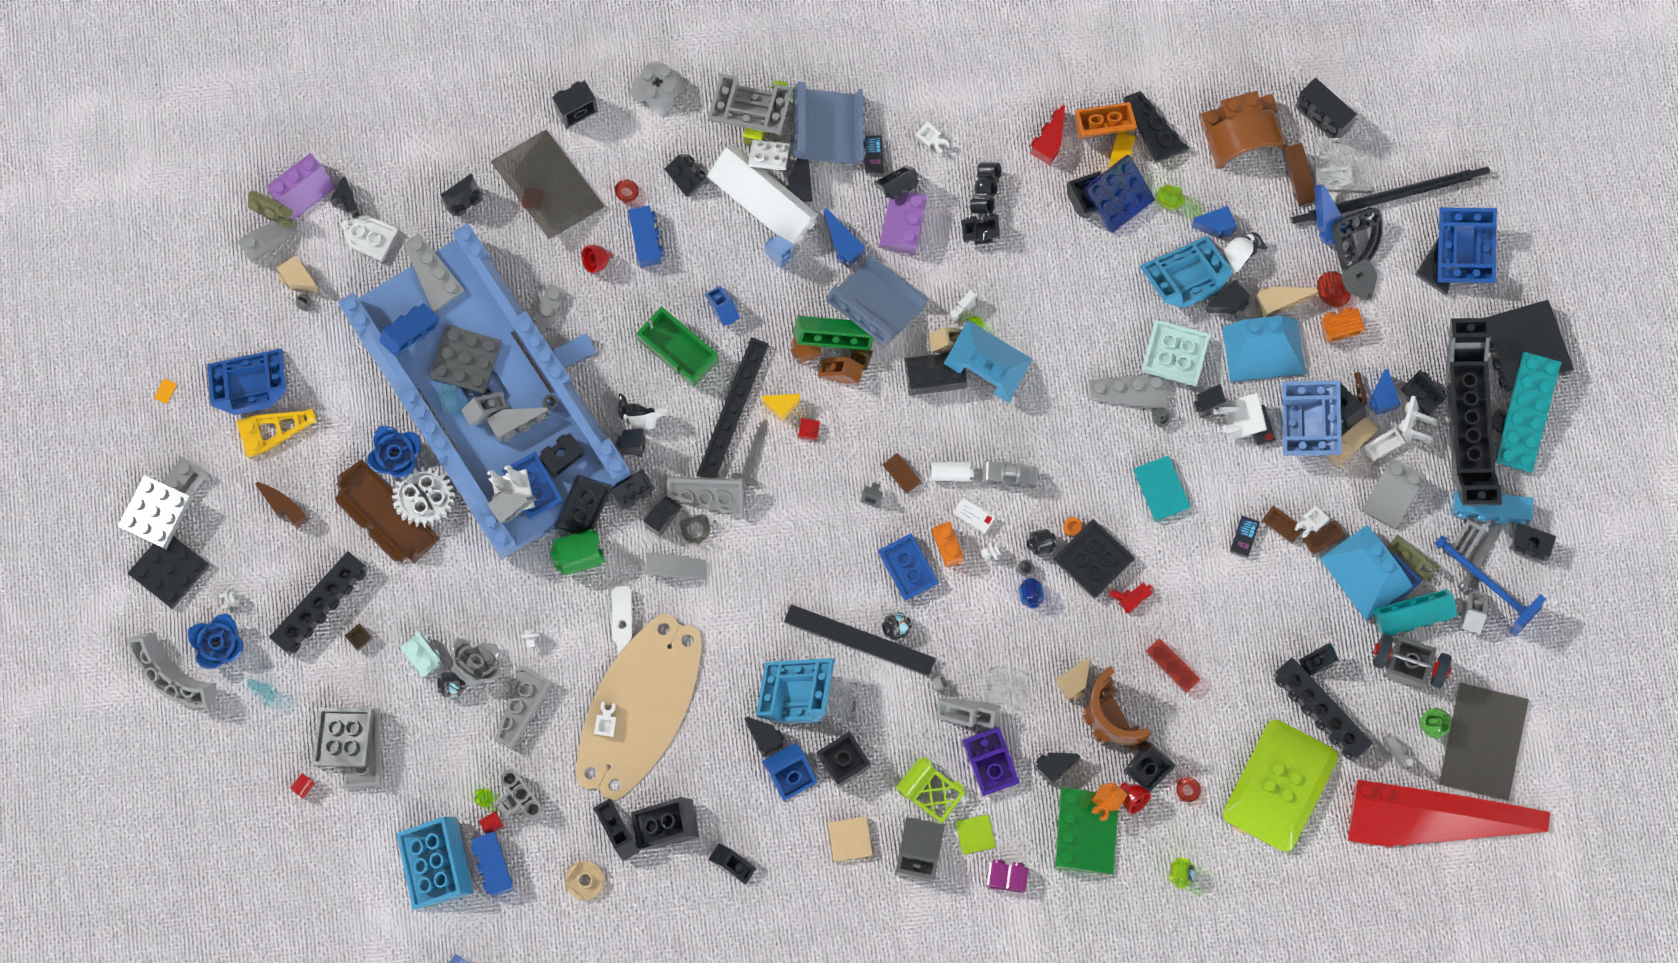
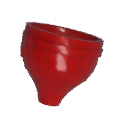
M588 245L581 252L582 264L589 273H597L603 270L613 257L611 251L599 245Z
M1126 782L1120 785V788L1128 794L1122 804L1131 815L1141 811L1152 797L1150 791L1143 786Z

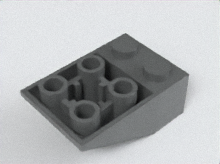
M906 817L895 875L934 883L945 824Z

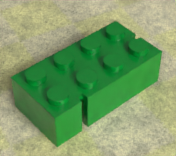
M661 306L650 318L651 325L647 321L636 333L637 340L676 374L680 373L681 378L694 388L719 361L718 354Z

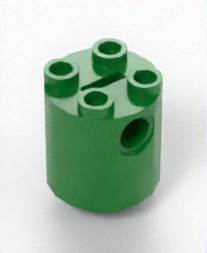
M590 529L554 539L550 551L554 567L566 576L602 566V563H605L602 549L597 548V545L600 544L597 531Z

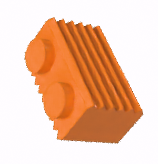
M1348 307L1341 310V313L1338 314L1334 312L1326 313L1320 321L1326 343L1361 335L1365 330L1358 308Z
M949 521L932 529V534L945 567L962 562L964 556L961 547H959L954 529H952L953 526H951Z

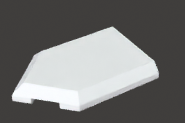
M366 214L350 221L341 222L349 248L380 262L385 261L399 234V229Z

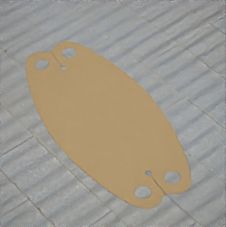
M665 613L650 621L618 655L601 681L584 723L576 767L577 780L580 786L586 789H598L606 799L617 800L632 790L661 758L684 719L694 691L701 656V635L699 629L691 625L682 626L677 623L676 618ZM661 623L668 624L670 628L668 634H659L657 631L658 625ZM687 634L691 635L694 640L693 644L689 647L681 643L682 637ZM668 644L672 645L671 649L667 648ZM602 702H605L604 708L606 710H610L612 703H615V711L611 714V717H616L613 737L594 735L597 715H603L601 711ZM607 765L611 766L610 770L606 769ZM593 767L596 769L597 775L594 779H587L584 772L586 768ZM618 779L620 781L621 787L618 791H611L608 784L610 780Z

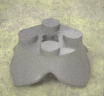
M653 62L645 66L641 74L633 82L631 96L636 101H646L654 112L665 115L672 109L675 96L684 92L687 83L680 73L670 69L669 66L664 63ZM657 82L661 83L660 87H656L655 84Z
M458 637L455 639L452 646L453 666L451 670L461 680L466 682L469 687H475L486 681L500 678L501 671L499 668H495L499 659L497 644L481 643L471 647L467 640Z

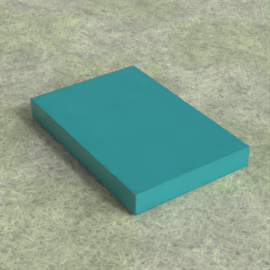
M1169 455L1133 469L1154 522L1191 508Z

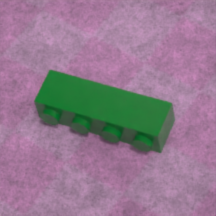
M797 315L793 329L797 345L870 350L874 339L854 322L845 319Z

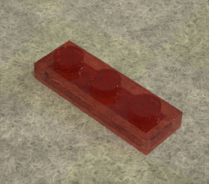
M1160 638L1145 651L1186 694L1201 680Z

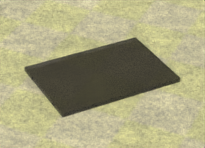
M547 130L540 132L491 161L492 165L548 239L553 238L604 208V204Z
M1459 683L1439 785L1509 801L1529 699Z

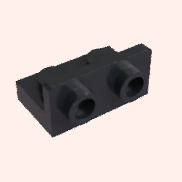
M641 469L615 485L611 492L621 509H629L640 498L645 499L652 494L651 491L655 490L645 471Z

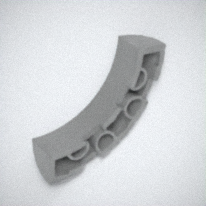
M156 632L126 639L134 662H138L144 672L142 673L143 677L163 696L174 702L178 701L187 704L186 706L207 708L213 704L216 698V683L199 682L177 670L164 654Z

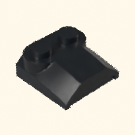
M905 165L873 183L878 189L883 191L886 198L893 200L901 196L900 193L906 189L907 191L915 189L919 180L915 168Z
M1100 171L1071 180L1066 184L1067 195L1076 213L1082 218H1088L1093 213L1116 204Z
M470 173L447 191L440 194L447 211L452 216L459 217L470 206L479 204L483 193Z
M1145 741L1137 747V755L1123 772L1151 792L1176 765L1156 745L1150 741Z

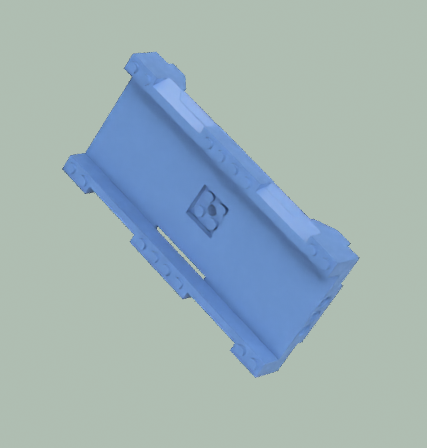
M469 223L452 232L454 241L435 251V254L465 292L435 313L439 317L435 330L398 355L394 356L379 341L382 334L381 330L387 324H393L399 316L408 314L414 306L418 307L424 303L432 310L413 265L360 298H357L353 292L338 301V304L363 346L377 363L405 410L468 505L488 541L500 559L503 560L533 540L537 541L556 529L555 523L577 475L611 484L614 487L630 477L631 472L610 438L606 437L572 386L570 377L528 313L522 310L490 260L488 252ZM447 325L502 340L486 392L491 394L501 392L509 409L544 408L542 405L543 398L550 394V392L512 336V333L515 332L554 391L552 394L558 399L557 407L549 411L550 415L547 416V419L542 423L531 425V428L526 432H519L513 435L514 437L510 441H502L501 443L497 440L488 422L470 426L461 410L473 398L480 397L482 394L430 380L429 378ZM419 390L422 392V394L428 401L429 405L437 415L438 419L446 429L447 433L459 450L458 452H456L455 448L453 447V445L447 438L446 434L438 424L437 420L429 410L428 406L418 392ZM548 399V400H547L548 406L551 407L550 401H549V399ZM570 433L583 448L585 456L556 478L545 467L563 499V503L531 520L528 519L523 510L510 522L500 523L487 505L495 495L493 484L489 481L491 475L487 474L488 471L493 470L497 475L504 476L502 469L505 466L511 465L535 451L539 457L544 448L547 446L552 448L557 444L556 440L561 435ZM559 450L556 456L563 457L566 452Z

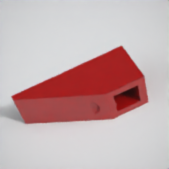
M1064 104L1060 109H1055L1051 116L1053 118L1051 122L1045 123L1041 129L1042 134L1040 137H1035L1030 145L1032 147L1031 154L1049 166L1061 148L1065 114Z

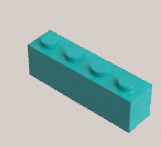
M1448 589L1373 609L1378 632L1381 635L1385 633L1392 636L1403 631H1413L1417 627L1431 626L1438 621H1449L1452 617L1457 616L1454 596Z

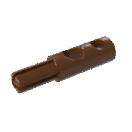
M1356 372L1354 376L1357 397L1365 406L1367 405L1364 384L1362 383L1361 373Z

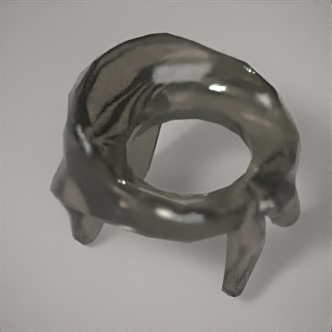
M700 514L681 520V533L689 543H702L710 534L708 517ZM698 522L703 526V533L700 537L694 538L689 535L688 526L691 523Z

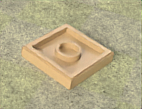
M867 817L828 823L834 862L873 856Z

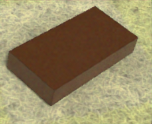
M898 453L883 463L882 466L906 495L921 484V480Z
M1274 505L1261 521L1291 544L1294 543L1304 530L1300 528L1296 531L1297 522Z
M1334 520L1302 540L1313 556L1345 538L1346 535L1338 522Z

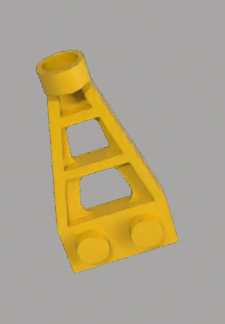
M313 408L299 412L253 415L236 422L246 456L250 458L271 450L311 424L317 423V418ZM294 419L295 427L283 432L280 421ZM269 423L276 425V435L268 440H263L259 429L260 426Z

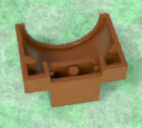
M1253 91L1221 100L1219 109L1201 113L1200 121L1217 169L1223 168L1227 162L1238 155L1254 149L1275 146L1279 147L1280 151H1283L1284 147H1287L1277 117L1278 109L1272 94L1259 97L1258 92Z
M1110 666L1094 681L1089 706L1084 708V715L1082 717L1087 726L1091 725L1094 731L1092 735L1097 743L1100 742L1103 746L1111 741L1116 744L1125 745L1127 748H1131L1133 752L1142 742L1148 741L1151 733L1147 727L1138 730V725L1130 728L1128 721L1113 695L1117 694L1118 690L1114 689L1112 685L1114 682L1111 675L1115 671Z

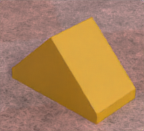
M800 394L762 396V405L782 422L800 403Z

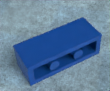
M650 205L628 209L639 267L662 264L661 257H664L663 247L658 246L657 242L661 238L659 228L655 229L653 223L657 222L655 211H651Z
M424 303L418 307L414 306L408 314L399 316L391 325L387 324L381 330L382 334L379 341L396 356L435 330L439 317Z
M491 832L472 839L473 845L470 847L473 856H477L479 863L476 864L480 875H484L486 881L483 882L485 893H490V896L493 898L515 890L496 833Z

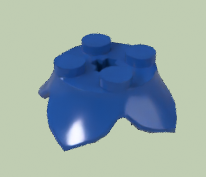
M379 426L373 437L374 449L367 456L368 467L377 473L390 474L397 478L408 476L415 468V460L421 448L419 435L409 431L399 433L393 427ZM393 451L399 452L397 457H391Z
M229 614L217 615L211 623H197L188 629L189 643L197 652L196 662L203 669H214L222 664L232 662L243 652V641L238 636L236 623ZM218 639H220L221 645L215 647L214 641L218 642Z

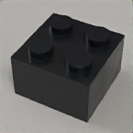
M585 80L575 82L569 89L565 91L560 90L552 97L555 111L566 129L598 112L596 98Z
M850 731L816 752L818 759L837 789L871 768L869 760Z

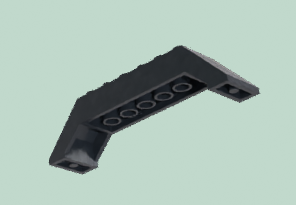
M1451 318L1446 382L1452 477L1462 506L1502 505L1501 485H1499L1495 473L1488 370L1491 337L1490 318Z

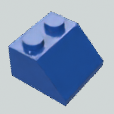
M797 743L762 761L783 801L818 783L804 753Z

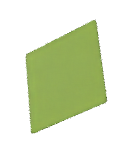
M988 814L955 822L963 855L996 848Z

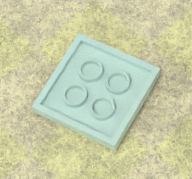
M1155 319L1141 372L1197 386L1210 334Z

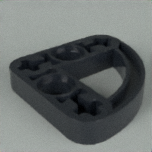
M1366 208L1340 218L1332 224L1339 264L1343 271L1361 260L1371 261L1376 254L1383 232L1382 214L1379 209ZM1372 213L1374 214V216L1372 217V219H1366V218H1365V217H1370V216H1372ZM1356 217L1360 220L1358 227L1354 226V219ZM1342 225H1347V226H1348V227L1342 228L1341 231H1339V228H1341ZM1371 227L1368 244L1363 253L1358 257L1353 234ZM1345 241L1349 244L1347 251H1344L1342 248Z

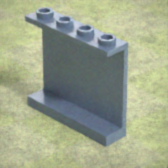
M798 81L793 88V158L858 165L865 158L866 149L863 148L866 135L863 130L865 113H863L865 96H863V89H858L855 94L806 89V82Z
M868 254L864 264L839 288L835 285L830 290L826 301L883 346H886L923 311L928 298L879 260Z

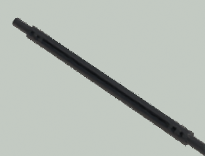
M1488 166L1475 170L1468 169L1344 201L1335 205L1339 212L1343 214L1470 181L1474 177L1490 174V169ZM1316 209L1291 217V223L1297 224L1308 220L1311 222L1316 221Z

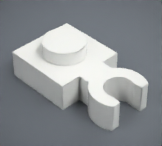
M928 122L915 134L916 139L928 149L933 145L935 151L940 155L943 152L939 148L940 145L949 147L947 140L939 138L941 132Z
M970 290L958 303V306L951 311L949 318L956 322L962 313L964 314L966 310L970 311L976 304V294Z
M1315 506L1302 517V521L1297 523L1295 530L1304 529L1302 537L1305 538L1309 535L1311 529L1317 532L1329 522L1330 518Z
M602 702L601 711L603 715H597L594 735L613 737L616 717H611V714L615 711V703H612L610 710H606L604 708L605 702Z

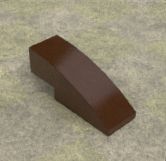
M1298 143L1284 147L1282 153L1298 206L1315 202L1314 184L1303 144Z
M260 482L255 483L279 518L286 514L296 529L309 521L304 512L289 497L269 485Z

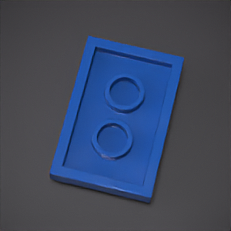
M536 451L510 465L516 471L527 469L532 496L536 498L534 501L535 507L524 510L529 520L563 503V499ZM502 469V472L505 476V474L508 473V471Z
M912 533L878 550V554L904 602L939 585Z

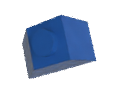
M1228 206L1195 217L1191 224L1193 228L1216 238L1231 236L1237 226Z
M721 286L704 294L723 327L733 324L740 318L732 299Z
M1385 369L1369 400L1370 408L1372 411H1375L1376 415L1396 410L1401 404L1388 369Z

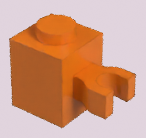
M1114 782L1102 784L1092 799L1098 806H1095L1091 812L1098 814L1101 810L1102 815L1099 819L1105 821L1110 811L1119 810L1128 794Z

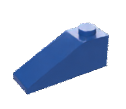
M1325 185L1314 186L1319 237L1324 244L1335 245L1332 224L1343 217ZM1342 225V227L1339 228V231H1341L1342 228H1345V227H1348V226H1347V225Z
M826 208L824 210V219L835 254L837 255L836 259L842 265L846 264L850 267L865 254V246Z

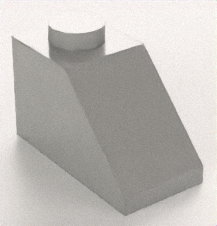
M501 392L473 398L461 411L470 426L487 422V418L503 409H509V406Z
M498 492L487 505L500 523H507L533 503L536 498L535 496L513 492Z
M1469 590L1462 617V629L1470 633L1476 632L1481 634L1487 617V594Z

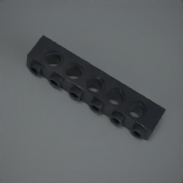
M347 551L269 638L286 654L296 653L301 647L300 643L305 638L311 637L314 633L313 629L327 619V614L331 609L335 610L339 606L341 598L344 595H349L354 588L353 585L357 581L360 582L366 576V571L368 570L366 566ZM350 572L351 576L348 579H342L343 573ZM332 586L338 587L336 593L329 594V589ZM322 600L325 602L322 608L315 607L318 601ZM311 615L309 622H302L304 616ZM291 630H298V634L295 637H289Z
M1293 657L1273 674L1275 683L1280 688L1284 687L1286 689L1288 697L1293 702L1297 701L1300 704L1302 712L1307 717L1311 716L1315 720V726L1320 731L1324 730L1329 735V741L1342 749L1341 753L1347 760L1351 759L1354 762L1371 747L1373 742ZM1290 678L1298 679L1299 685H1291ZM1303 693H1311L1313 699L1310 701L1306 700L1303 697ZM1317 707H1324L1326 714L1320 715L1317 712ZM1330 722H1338L1340 728L1333 729L1330 726ZM1345 735L1352 737V744H1347L1344 741Z

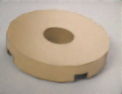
M591 861L575 863L566 874L567 890L573 897L579 900L588 901L596 898L602 892L605 885L602 869ZM584 875L591 878L587 886L580 884V878Z

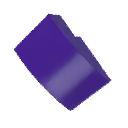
M996 726L994 729H988L961 739L982 796L1020 783L1000 727Z

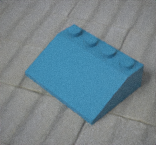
M441 817L396 833L413 910L474 894L457 817Z

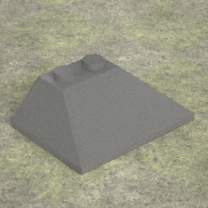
M720 73L707 120L781 135L793 87L775 84L773 92L740 86L738 76Z

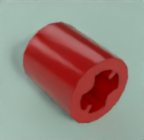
M301 773L290 786V789L304 799L315 783Z
M496 811L478 820L485 834L495 832L504 827Z

